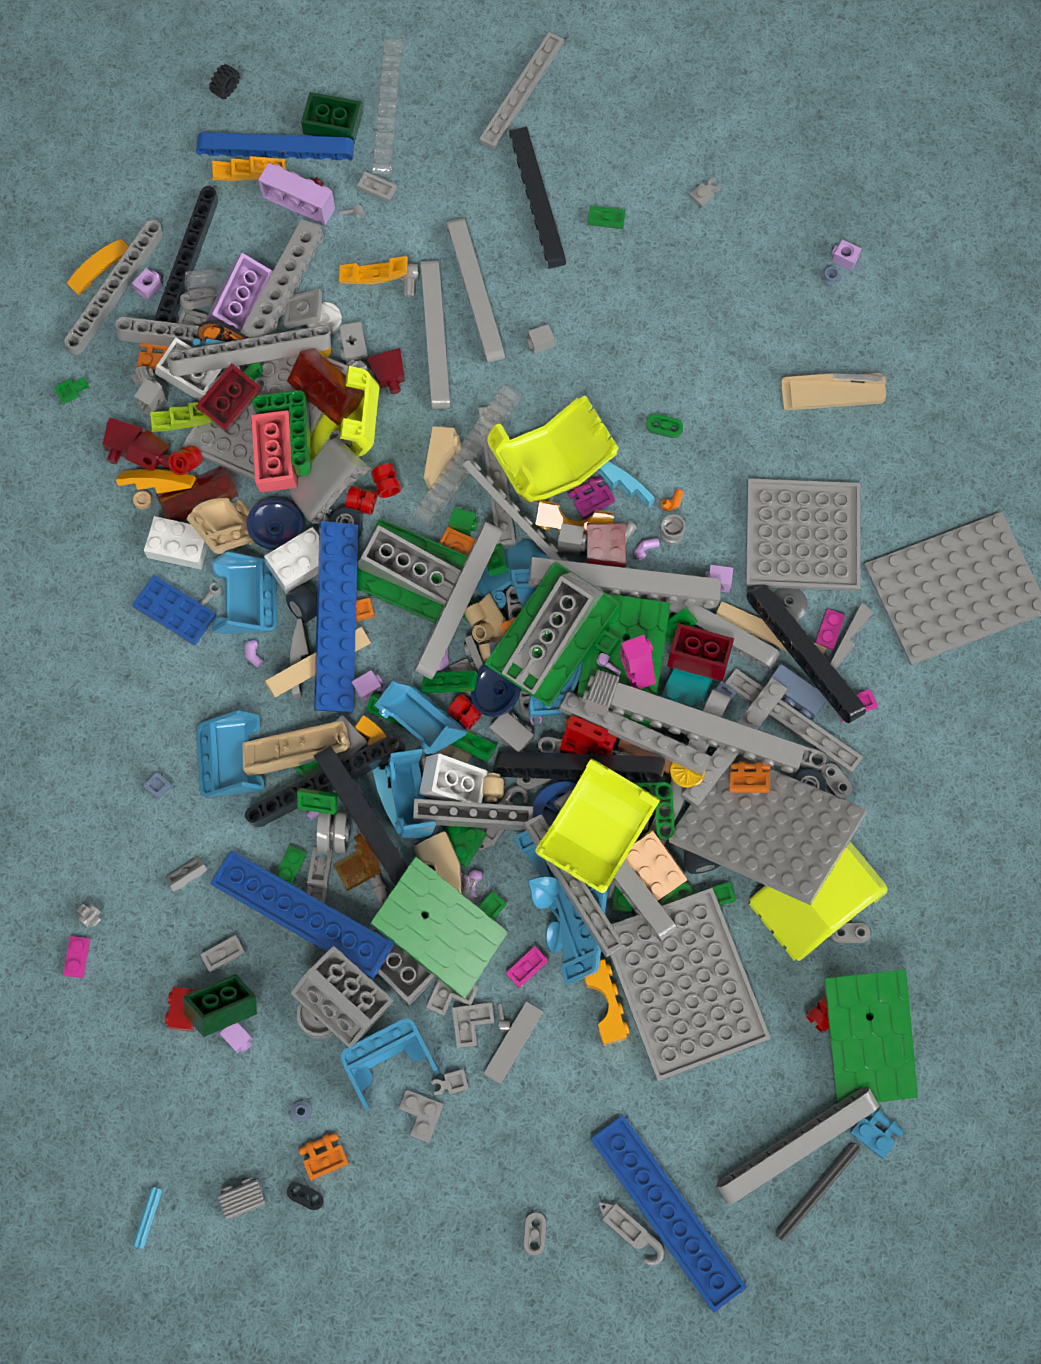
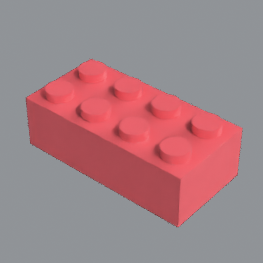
M289 411L251 415L255 483L259 491L268 492L297 488V476L291 462Z

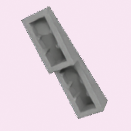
M861 603L831 661V665L835 669L854 649L855 643L851 640L874 613L863 603Z
M313 847L307 880V894L326 904L333 849L329 853H324L327 855L326 859L316 858L320 853H318L317 847Z
M528 1002L524 1004L483 1073L484 1076L499 1085L502 1084L541 1019L543 1011Z

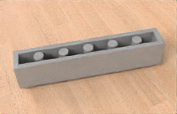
M414 799L412 823L420 824L435 821L436 825L526 831L523 825L524 822L533 819V807Z

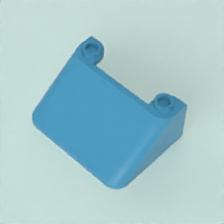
M525 539L504 551L509 571L490 577L487 565L476 589L483 599L490 593L499 610L506 604V596L503 590L512 586L510 571L529 569L532 557L550 559L532 540Z
M224 552L212 560L214 575L218 578H225L226 618L220 617L213 621L212 633L232 634L273 631L277 627L276 578L267 567L265 559Z
M392 681L375 704L379 709L378 713L387 719L389 716L393 717L422 742L420 749L427 754L439 752L465 736L468 732L429 697L412 685Z
M237 710L199 724L196 732L200 792L204 797L253 793L264 790V781L261 776H248L243 770V742L249 741V734L259 731V715Z

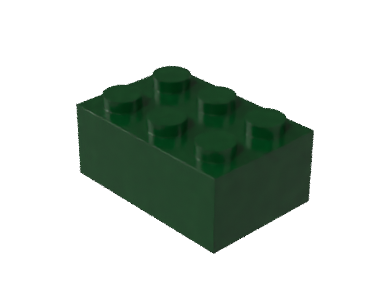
M309 92L301 120L303 134L321 137H346L352 139L355 144L363 114L361 101Z
M234 974L184 995L183 1011L186 1018L203 1037H206L257 1015L256 995L237 974Z

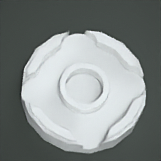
M323 302L321 305L320 321L307 324L308 328L327 326L330 329V335L334 334L339 330V325L342 324L340 310L332 303Z

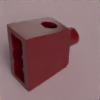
M400 348L368 357V367L381 389L389 387L392 395L400 393L399 383L405 382Z
M109 417L102 442L105 451L109 452L106 460L109 463L117 464L120 456L126 457L129 445L143 433L142 428Z
M146 429L129 445L125 459L151 471H154L159 465L169 469V456H167L169 445Z

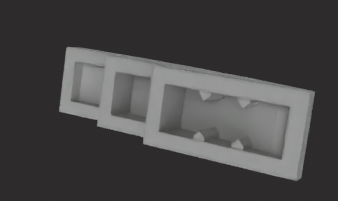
M301 618L297 619L292 638L290 667L309 656ZM299 684L292 688L294 699L302 698Z

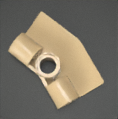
M490 593L479 603L466 608L464 612L470 625L474 627L472 630L473 638L480 642L479 650L482 662L487 661L490 656V642L501 641L504 632L500 624L506 622Z
M439 833L416 845L414 851L417 858L431 869L434 868V871L461 894L460 862L447 833Z

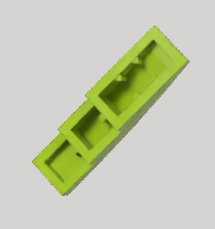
M198 402L188 403L187 407H169V411L150 412L152 432L191 428L213 422L197 410L196 405Z

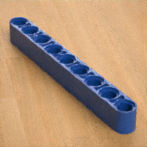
M208 132L198 134L196 153L198 155L219 156L221 154L233 157L243 155V157L261 156L265 158L277 156L278 158L296 157V159L314 158L317 160L331 158V160L349 159V161L353 159L354 141L346 137Z

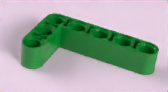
M290 391L255 397L252 404L256 415L289 411L291 462L298 476H307L311 472L309 405L305 394L302 391Z
M666 782L634 783L641 788H648L652 795L660 799L656 807L657 835L662 840H669L673 837L675 831L673 790L671 785ZM661 787H667L670 792L668 796L661 797L658 794V790ZM663 806L669 807L671 811L666 817L659 814V810ZM663 826L671 828V834L667 837L660 834V829Z

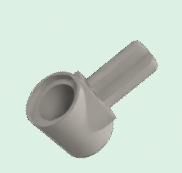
M407 264V274L400 278L404 283L405 297L411 298L415 295V283L419 280L418 264Z

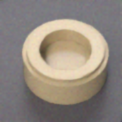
M139 491L134 495L133 503L136 508L145 510L151 506L152 497L147 491Z

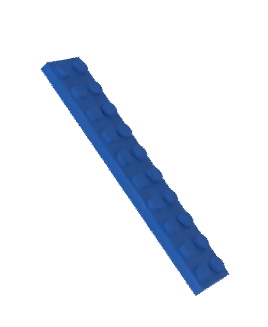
M326 521L319 523L314 711L353 712L354 686L352 681H354L358 552V525Z
M232 850L210 883L215 888L320 949L328 952L333 946L336 947L365 975L374 979L394 946L393 942Z
M624 1115L590 1139L713 1313L747 1288Z

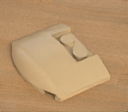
M229 498L207 500L197 505L187 517V520L214 553L223 554L226 550L248 543L249 545L255 543L247 531V517L245 515L248 516L250 510L242 500H237V505L230 502Z

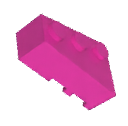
M644 635L621 643L620 659L630 684L633 688L639 690L656 684L651 652L653 648L650 640H646Z

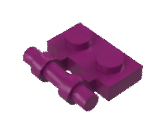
M600 476L587 480V483L576 486L567 493L570 500L577 496L578 500L574 501L573 505L582 519L591 516L595 510H602L615 503V498L607 485L599 488L598 485L603 483ZM590 489L593 490V492H591V493H589V494H587V495H584V492H586V491H588V490H590Z

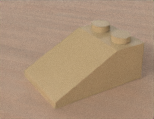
M432 427L424 480L430 492H435L458 461L459 454H462L463 445L460 443V438L455 428Z

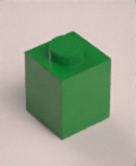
M454 507L448 525L458 532L471 536L472 531L476 532L478 521H476L475 513Z

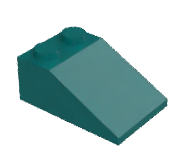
M673 669L662 698L700 710L712 678Z

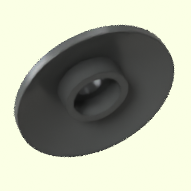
M778 588L774 592L775 596L795 620L803 617L808 603L806 596L800 589ZM790 599L793 603L787 604L786 600Z

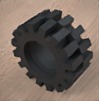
M222 64L220 68H217V72L213 73L214 77L210 79L212 82L209 83V90L221 99H227V96L229 97L234 92V89L238 87L236 85L239 84L240 73L231 66Z

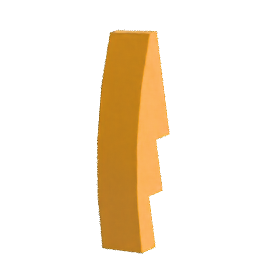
M250 156L249 160L212 161V180L240 181L259 179L268 163L279 165L286 170L285 159Z
M148 469L121 471L116 478L118 486L135 483L137 490L155 487L157 494L188 489L196 481V477L193 475H177L173 471L159 469L154 471Z

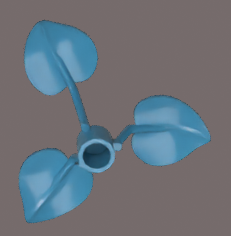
M540 876L528 880L533 904L541 909L550 907V911L558 919V922L551 921L548 924L545 933L548 949L552 953H557L562 950L560 917L555 910L558 908L555 900L561 886L554 877ZM610 885L607 890V897L609 895Z

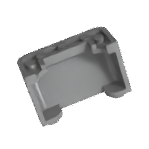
M330 438L324 443V448L311 462V472L307 476L298 478L297 488L289 489V495L312 524H319L321 521L327 522L330 517L326 513L332 511L330 507L351 481L355 482L357 480L356 476L360 473L365 475L370 469L338 438Z

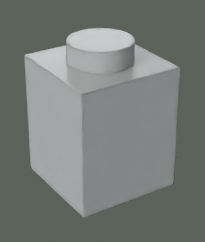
M549 324L528 331L526 343L529 349H533L534 354L555 347V338Z

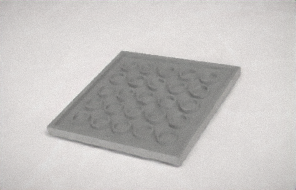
M748 479L746 587H759L765 584L769 588L860 591V483Z

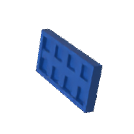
M153 575L132 604L133 608L194 646L217 616L215 612Z

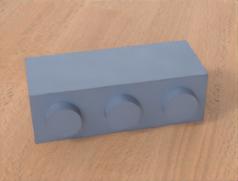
M782 664L769 679V681L772 678L788 689L782 697L784 702L792 708L795 706L800 710L799 713L808 719H814L827 702L818 689Z

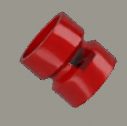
M186 445L171 454L168 463L175 474L185 475L200 466L203 457L201 451L196 446Z
M392 464L380 465L371 471L373 482L377 484L376 490L380 498H388L401 492L402 488L399 480L396 478L397 474Z
M351 486L347 494L345 507L352 508L355 511L359 509L361 513L372 515L377 501V492L371 490L363 492L362 488Z
M463 694L459 695L447 710V714L454 720L459 719V724L467 730H470L482 716Z
M826 995L817 1002L818 1007L813 1006L805 1014L810 1023L813 1021L817 1023L815 1028L821 1033H824L829 1028Z

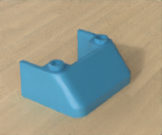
M422 749L391 753L388 765L385 766L386 777H390L398 821L395 822L396 833L400 834L403 838H429L436 826L435 821L420 824L412 823L414 799H425L424 795L419 794L422 782L419 767Z
M402 1019L357 1042L351 1049L349 1047L344 1049L341 1054V1062L366 1111L370 1110V1107L362 1091L372 1084L373 1077L369 1069L405 1050L408 1057L413 1061H420L427 1057L435 1075L439 1074L416 1025L410 1019Z

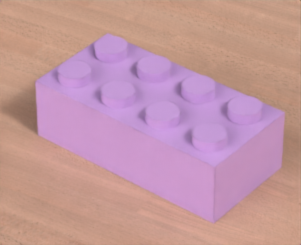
M268 163L258 179L263 198L323 225H326L335 210L333 194L328 187L317 185L311 179L299 177L297 173L288 172L279 165Z
M241 253L235 258L206 320L218 321L228 326L233 325L237 331L241 332L273 271Z

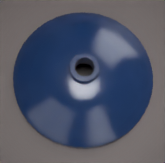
M268 499L255 505L249 512L247 531L250 538L257 545L275 550L302 534L303 518L300 511L293 504L281 499Z
M484 664L477 671L478 677L475 691H471L472 703L481 714L489 717H499L514 707L520 696L521 688Z

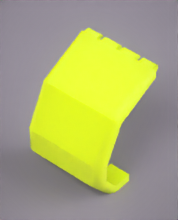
M353 366L347 368L345 386L357 389L338 396L353 408L352 412H349L351 415L347 418H342L343 420L340 421L336 417L335 419L332 418L331 415H334L336 412H333L334 410L330 407L327 408L310 437L311 462L324 448V443L335 430H341L340 439L352 441L350 449L358 457L365 455L373 446L379 384L366 370Z
M586 396L576 398L543 427L509 440V436L501 424H495L487 437L489 447L514 489L525 501L545 500L579 486L617 455V450L619 449L612 437L608 439L611 436L605 425L601 423L600 417L595 409H592L593 406Z
M590 759L580 780L555 821L536 847L535 852L558 868L588 884V886L596 891L604 893L660 802V799L601 763Z
M850 841L811 905L765 885L750 898L751 903L749 906L757 916L759 914L762 916L760 918L769 931H774L773 936L781 946L785 945L787 947L785 951L793 961H801L871 903H876L887 893L888 889L884 881Z

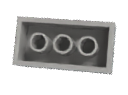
M373 926L370 928L373 932L389 940ZM394 944L377 972V975L409 1006L437 979V977L396 944Z

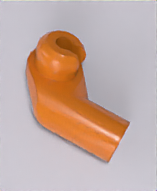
M675 489L672 499H663L660 502L664 511H671L678 508L684 491Z

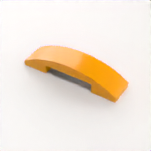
M120 239L103 247L75 271L68 280L67 285L79 296L92 285L91 282L115 262L119 261L129 246Z
M408 257L390 258L389 262L364 266H358L357 263L340 265L339 282L378 284L401 278L407 274Z

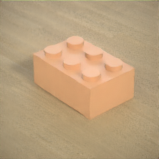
M653 829L636 840L625 858L657 901L687 881V876Z

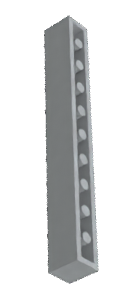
M532 557L529 564L528 586H533L535 589H537L550 568L557 561L608 594L664 601L671 604L681 603L686 606L699 605L708 609L716 607L720 601L721 579L535 557Z
M621 683L617 684L610 704V709H613V712L616 714L624 715L625 713L631 715V718L636 721L642 722L645 720L650 722L651 726L669 728V732L686 734L691 740H704L707 745L724 747L725 751L729 753L744 754L743 757L750 760H755V758L762 760V763L767 766H780L781 770L788 773L796 772L799 769L806 747Z

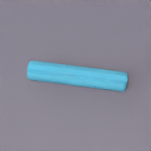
M151 1187L133 1241V1246L143 1249L162 1193L160 1188Z

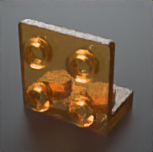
M361 833L354 836L357 843L354 847L357 852L333 865L347 891L382 872Z

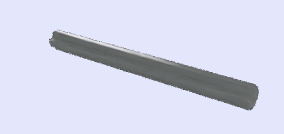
M852 1143L776 1232L777 1238L785 1241L858 1155L861 1148L856 1143Z

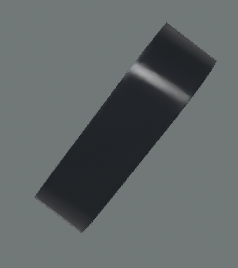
M298 1182L290 1184L287 1188V1196L292 1201L314 1211L322 1208L324 1197L319 1192ZM299 1186V1191L305 1194L304 1197L299 1195L295 1198L292 1197L293 1192H291V1189H296ZM316 1195H318V1200L320 1201V1204H315L314 1207H312V1202L307 1200L306 1198L307 1196L314 1198Z

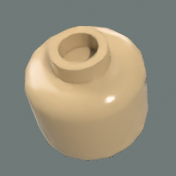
M487 773V776L483 778L482 798L485 799V802L495 803L497 799L503 797L504 779L499 774Z

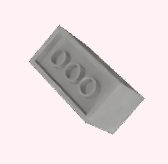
M334 946L305 973L290 993L350 1049L376 1023L393 1002L387 993L382 991L373 980L368 978Z

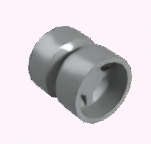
M671 514L662 520L660 538L666 545H677L683 540L686 527L683 518L679 515Z

